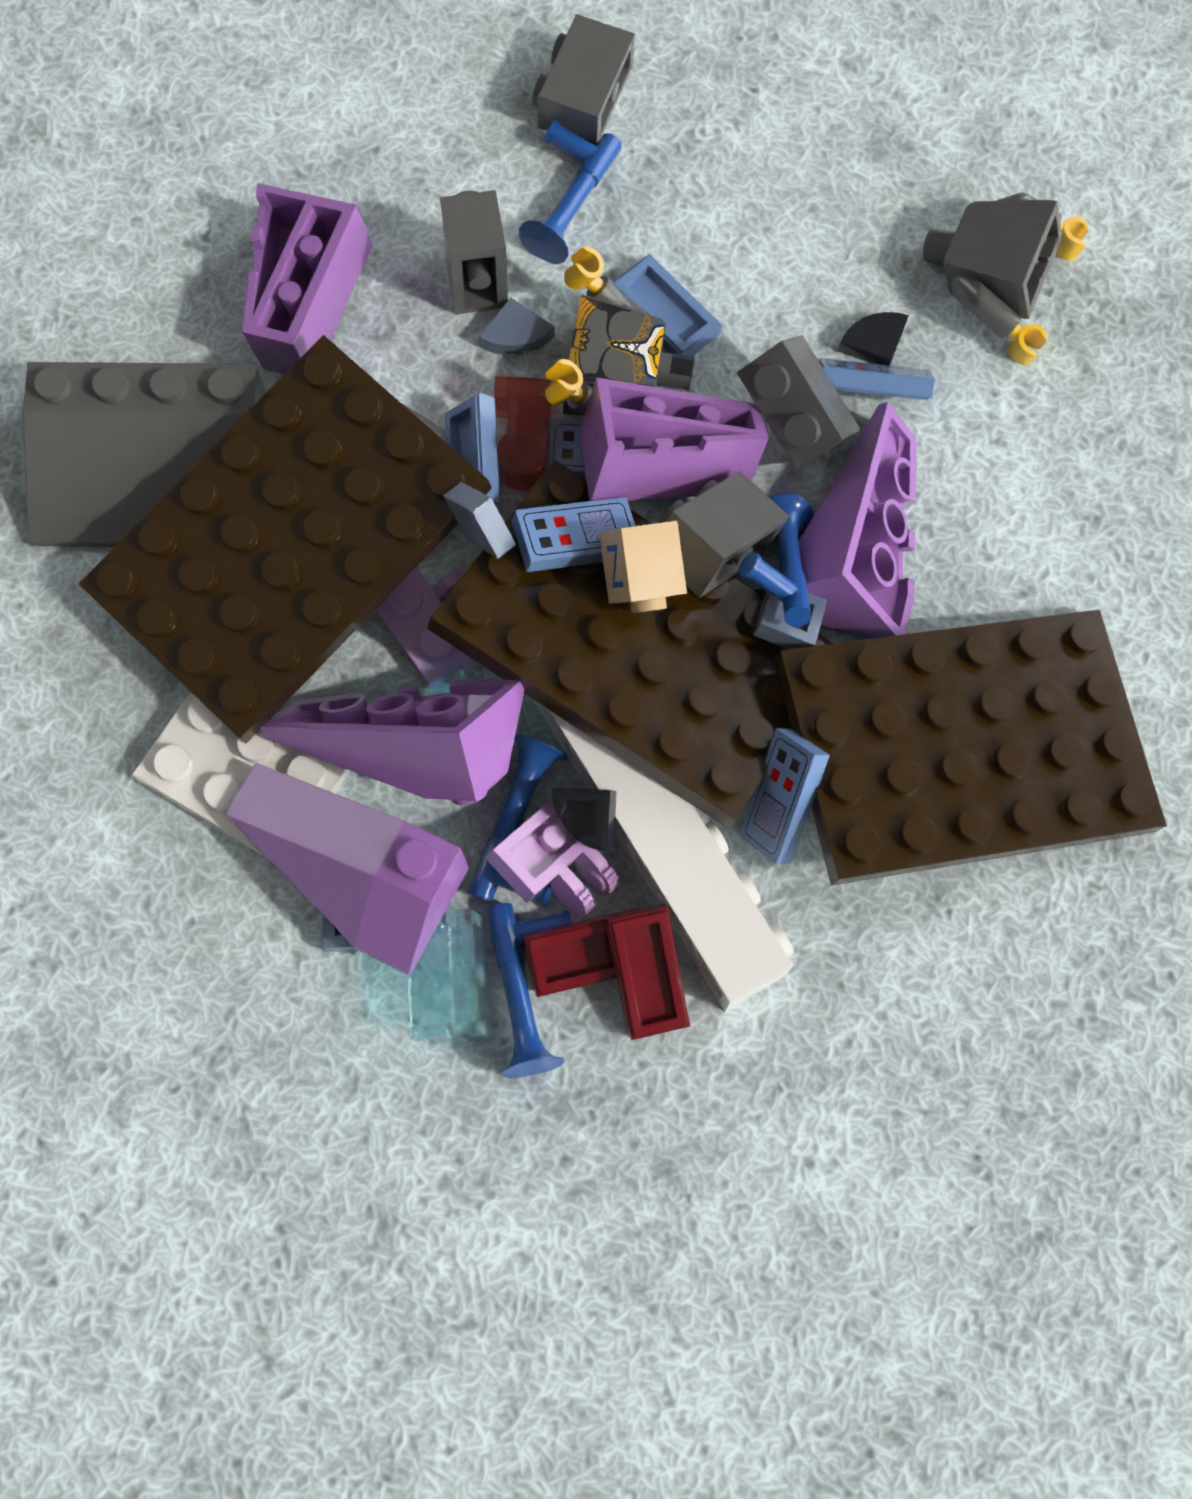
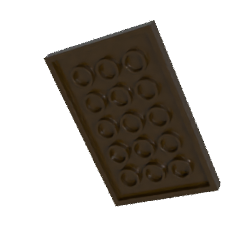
M322 335L84 577L79 585L239 739L247 744L261 729L260 726L276 714L455 528L458 522L443 495L460 482L485 495L492 487L486 477L325 335Z
M554 459L515 510L589 501L587 481ZM514 510L505 521V524L516 545L498 559L483 550L430 617L427 629L500 678L520 681L524 688V694L730 829L768 770L765 759L775 729H791L774 658L780 650L786 649L753 635L764 597L734 577H731L701 598L686 586L687 594L666 597L667 608L631 613L630 602L609 603L603 562L526 572L511 523ZM631 510L636 526L652 524ZM818 633L815 646L833 644Z
M1100 609L780 650L774 658L791 729L797 732L803 739L810 741L830 755L821 782L815 788V798L811 809L831 886L1157 832L1167 826Z

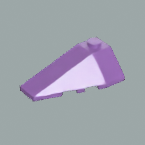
M889 402L879 404L799 540L802 569L806 577L808 592L828 600L821 625L867 639L906 634L914 601V581L910 578L903 579V551L915 550V532L908 529L904 503L916 498L917 438Z
M466 679L451 681L449 685L451 693L420 696L418 686L399 688L396 694L380 697L371 703L366 702L365 695L362 693L294 701L260 726L264 738L422 798L451 800L456 805H467L483 799L487 795V791L508 772L524 688L520 681Z
M259 763L254 764L226 812V816L294 884L356 950L408 976H411L469 869L460 847L404 820Z

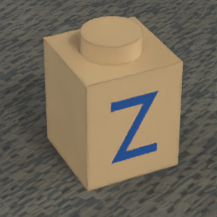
M677 521L599 532L609 603L630 602L631 613L665 609L667 608V596L687 594Z

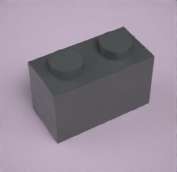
M576 14L567 34L560 33L555 41L551 56L552 67L549 74L542 73L534 88L532 105L538 107V129L548 131L552 122L556 120L564 128L596 146L604 133L632 70L635 33Z
M469 190L453 196L440 197L445 257L455 315L502 309L508 302L507 256L496 190L484 192Z
M803 335L780 341L736 372L795 469L817 460L861 431Z
M739 471L720 483L711 480L702 487L694 499L687 503H684L682 500L676 501L663 513L658 523L677 521L686 586L701 598L737 574L741 562L747 555L755 552L761 557L764 556L790 516Z

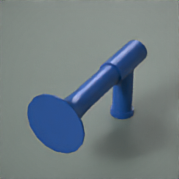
M554 120L544 137V142L553 144L583 162L578 170L576 178L549 216L541 222L534 220L523 222L519 227V237L529 253L548 263L557 265L564 263L568 258V247L563 239L565 230L591 190L598 185L621 151L622 144L615 135L605 133L595 146L561 126L560 122Z
M781 493L769 497L790 516L775 538L780 572L764 562L760 555L753 552L747 555L741 562L739 575L746 579L749 578L780 600L783 604L785 622L788 625L800 627L810 621L811 610L806 577L802 569L798 537L803 535L814 514L812 506L805 498L797 494Z
M515 734L514 739L519 751L516 775L493 834L488 838L467 890V894L492 903L498 886L516 891L487 861L486 857L497 845L520 827L535 787L547 768L558 760L568 759L565 753L553 746L519 734ZM550 883L532 899L542 902L541 905L547 906L553 893Z
M501 903L493 905L486 910L497 966L501 970L514 1038L513 1058L509 1066L503 1069L500 1074L505 1078H522L554 1070L563 1065L565 1060L548 1052L540 1039L523 967L525 961L521 945H524L522 934L572 923L569 911H562V914L516 922L512 904Z

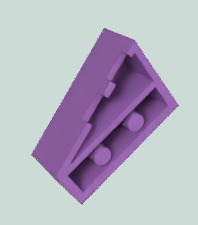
M257 183L258 220L257 226L252 229L251 240L255 248L253 271H248L242 332L263 369L285 374L322 335H325L331 341L373 244L357 205Z
M596 378L579 432L589 501L626 497L627 501L693 497L711 480L720 483L739 471L752 482L769 439L762 413L755 403Z

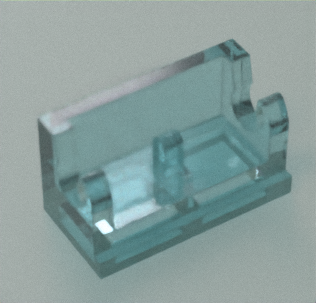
M473 909L445 911L411 976H408L410 1037L412 1040H429V1044L492 1040L486 920Z

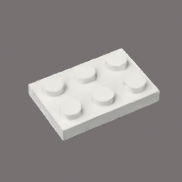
M190 692L132 775L138 782L268 859L226 816L227 810L254 764L259 763L335 794L350 773V770L264 738L261 729L246 744Z

